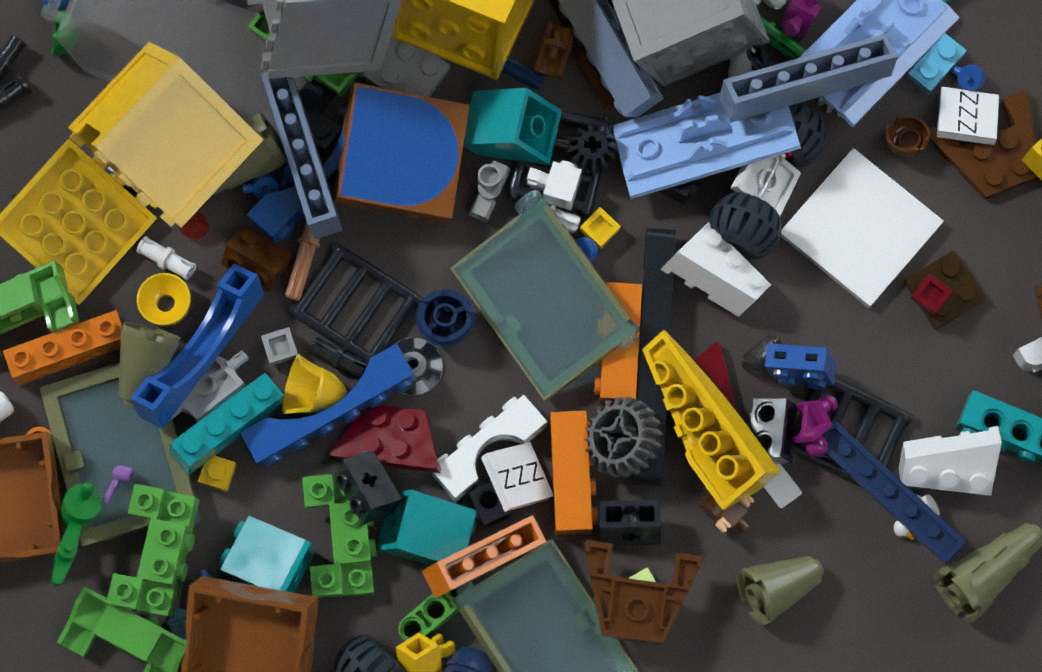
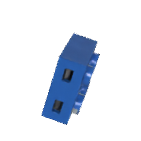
M768 343L765 368L773 379L778 382V385L795 387L796 383L802 382L807 383V387L812 389H825V386H834L837 363L828 348Z

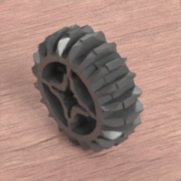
M616 397L614 402L605 400V409L596 407L598 415L596 417H589L593 423L591 427L585 428L589 433V437L584 439L589 445L585 451L592 455L590 462L597 466L600 472L608 473L609 476L615 478L619 476L629 478L631 473L634 475L640 474V466L650 468L647 460L649 458H657L655 453H653L654 448L662 447L656 441V438L663 435L660 430L656 429L661 423L657 418H654L656 413L642 401H637L632 397H626V399Z

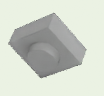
M289 327L261 336L270 366L294 359L298 355Z

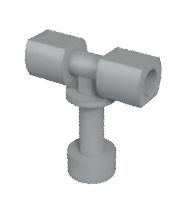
M492 161L491 164H485L479 169V194H477L469 211L471 217L483 222L488 221L496 204L493 199L501 193V189L511 171L508 166Z

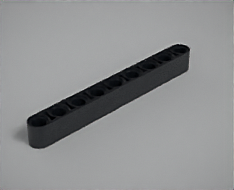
M646 228L636 400L646 403L648 408L656 413L654 418H657L661 423L656 429L660 430L663 435L656 438V441L662 446L653 450L657 458H649L647 460L650 468L640 466V474H632V484L662 486L666 407L663 402L664 395L660 385L656 384L642 349L663 330L671 335L674 273L670 272L667 274L661 268L675 255L676 230Z

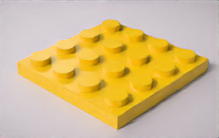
M67 139L0 213V237L35 268L54 260L64 267L68 292L74 296L75 303L80 305L152 225L157 217L73 141Z

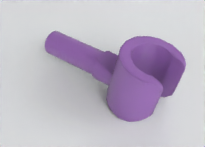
M122 465L114 468L112 473L113 480L102 499L104 503L109 504L120 482L127 484L131 482L134 473L133 468Z

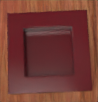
M929 273L910 299L935 316L953 290Z

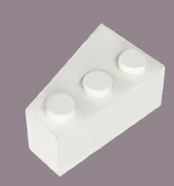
M709 222L661 268L667 274L673 272L685 279L684 284L688 287L693 288L696 286L708 293V299L738 317L771 285L731 244L726 243L720 234L711 229Z
M998 426L990 427L989 431L971 434L970 431L960 432L959 436L947 438L936 436L903 442L899 463L900 480L906 486L991 496L1002 444Z

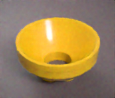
M158 273L147 278L137 293V306L141 315L148 322L157 326H171L180 322L188 313L191 305V295L186 283L180 277L170 273ZM164 296H170L175 301L174 307L167 312L159 310L157 306L159 299Z

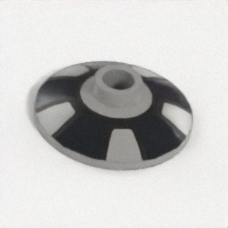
M406 338L398 341L397 344L408 362L416 360L419 363L416 368L412 369L417 377L416 380L412 381L413 386L401 394L417 396L427 393L437 385L442 375L443 363L440 353L433 344L421 338Z

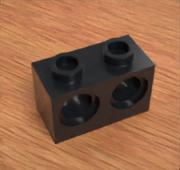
M754 398L753 407L749 411L750 430L764 449L766 444L772 440V445L766 452L775 464H792L794 451L792 437L795 436L798 413L796 404L787 398ZM775 411L774 418L768 422L770 414Z

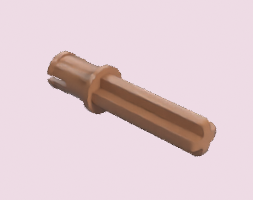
M307 220L302 236L297 240L300 246L285 293V297L299 301L302 296L315 249L320 248V238L314 239Z

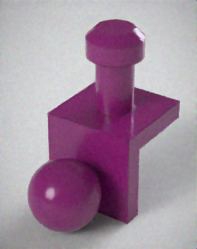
M792 0L779 24L784 34L788 37L797 36L804 40L814 19L823 8L818 5L821 0Z
M825 394L820 400L799 402L796 405L802 416L801 431L793 436L792 440L794 443L806 442V451L812 457H821L828 449V443L821 435L833 426L827 412H833L838 407L836 398L830 394Z

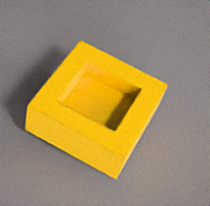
M601 207L580 226V231L587 238L594 240L600 250L621 230V226Z
M214 456L203 465L198 482L228 492L237 463Z

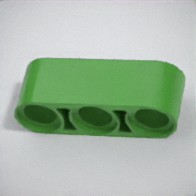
M470 581L463 584L467 590L472 588ZM448 592L436 599L432 594L404 617L399 624V635L402 641L405 642L409 639L404 634V630L409 624H418L421 627V634L428 638L455 616L459 609L453 601L455 598L451 593ZM440 604L445 609L444 614L440 618H431L427 613L431 605Z

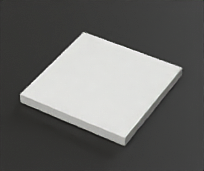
M853 148L783 227L781 237L867 308H870L944 221Z

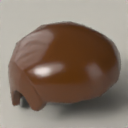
M898 116L890 126H886V144L892 153L900 158L911 159L917 157L930 144V130L925 122L914 116Z

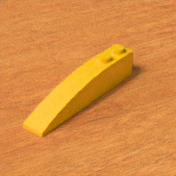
M663 330L642 349L656 384L660 385L664 395L663 402L667 411L671 412L676 424L674 429L677 436L682 439L687 451L685 452L686 458L722 510H726L758 492L781 472L729 401L667 331Z

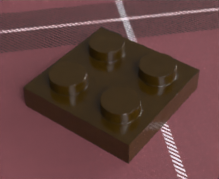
M954 250L904 280V284L912 295L929 273L953 290L935 316L920 307L935 331L986 300L985 295Z

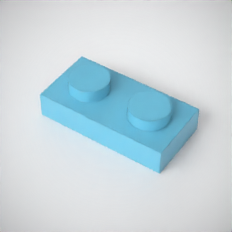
M944 32L909 71L907 78L929 95L952 67L965 55L967 50Z

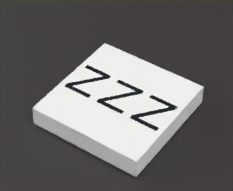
M941 87L937 137L995 145L997 139L999 95Z
M530 442L489 452L481 457L505 512L546 501L554 496Z

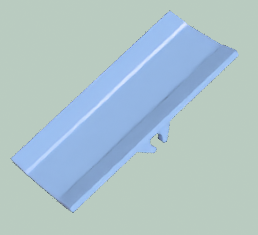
M857 0L799 58L884 33L887 34L898 55L892 76L821 96L853 128L936 43L944 32L948 31L959 17L942 0Z
M720 93L707 97L700 95L697 97V100L691 101V99H687L684 104L613 125L631 199L801 149L789 106L730 123L719 100Z

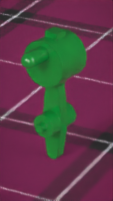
M90 481L71 487L66 492L60 507V517L67 526V529L54 556L51 584L55 587L61 586L74 561L78 550L80 531L90 528L95 523L102 508L101 495Z

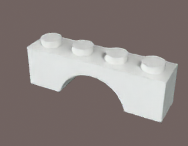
M525 395L519 399L516 397L510 399L502 407L504 411L496 418L493 415L488 417L479 426L481 430L473 437L470 434L465 436L456 445L458 449L450 456L446 453L438 459L441 473H432L433 477L455 503L471 491L473 485L478 483L476 462L480 453L488 445L502 440L513 441L519 444L528 443L547 428L546 419Z

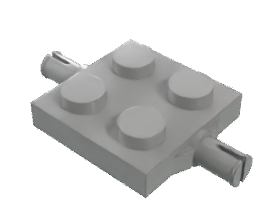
M240 350L230 360L218 356L169 422L183 411L191 415L198 423L244 389L246 385L236 372L237 368L249 360L243 350Z

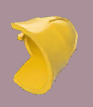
M298 354L292 364L286 382L282 413H320L341 401L347 395L346 388L335 374Z

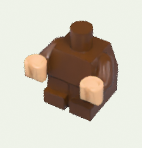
M709 493L698 506L715 521L714 527L722 533H725L728 528H733V526L742 533L750 525L743 516L748 512L746 508L750 507V503H753L754 499L749 496L728 509L722 510L711 493Z

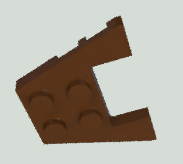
M1027 89L1002 99L1001 103L1012 127L997 132L995 145L973 142L961 146L958 140L937 137L938 125L929 128L930 141L942 152V156L948 159L960 171L959 174L984 200L1038 178L1022 161V158L1035 145Z
M585 540V552L601 636L663 645L703 563L704 557L676 553L672 584L610 576L609 568L613 544Z

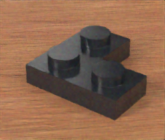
M312 79L311 82L307 81L299 94L316 147L327 153L341 135L343 127L322 114L336 93L324 84H320Z

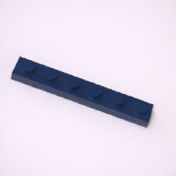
M833 420L831 422L833 426L821 435L828 443V449L825 454L941 562L947 565L967 545V541L836 420Z

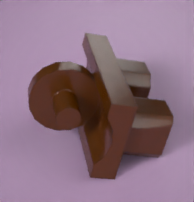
M548 22L534 68L535 73L562 80L575 38L573 29L562 28Z

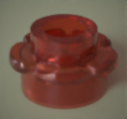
M196 212L182 228L180 227L182 235L187 236L190 240L201 239L209 230L206 217L199 212ZM192 224H197V227L192 228Z

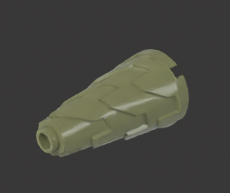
M259 112L246 121L263 141L213 195L226 189H233L253 178H259L288 164L284 147L279 141L280 137L263 113Z
M1024 523L1007 534L1003 533L987 545L972 551L959 561L955 560L938 570L933 575V580L940 579L935 588L948 608L957 616L962 611L965 612L967 616L962 620L966 622H974L994 603V599L1030 563L1029 559L1042 547L1041 528L1036 524Z

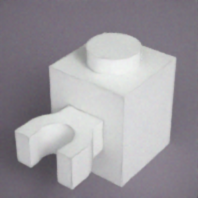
M553 161L549 174L530 167L527 185L544 188L543 199L545 198L548 204L571 210L581 180L582 169H578L577 165L568 161H561L560 163Z

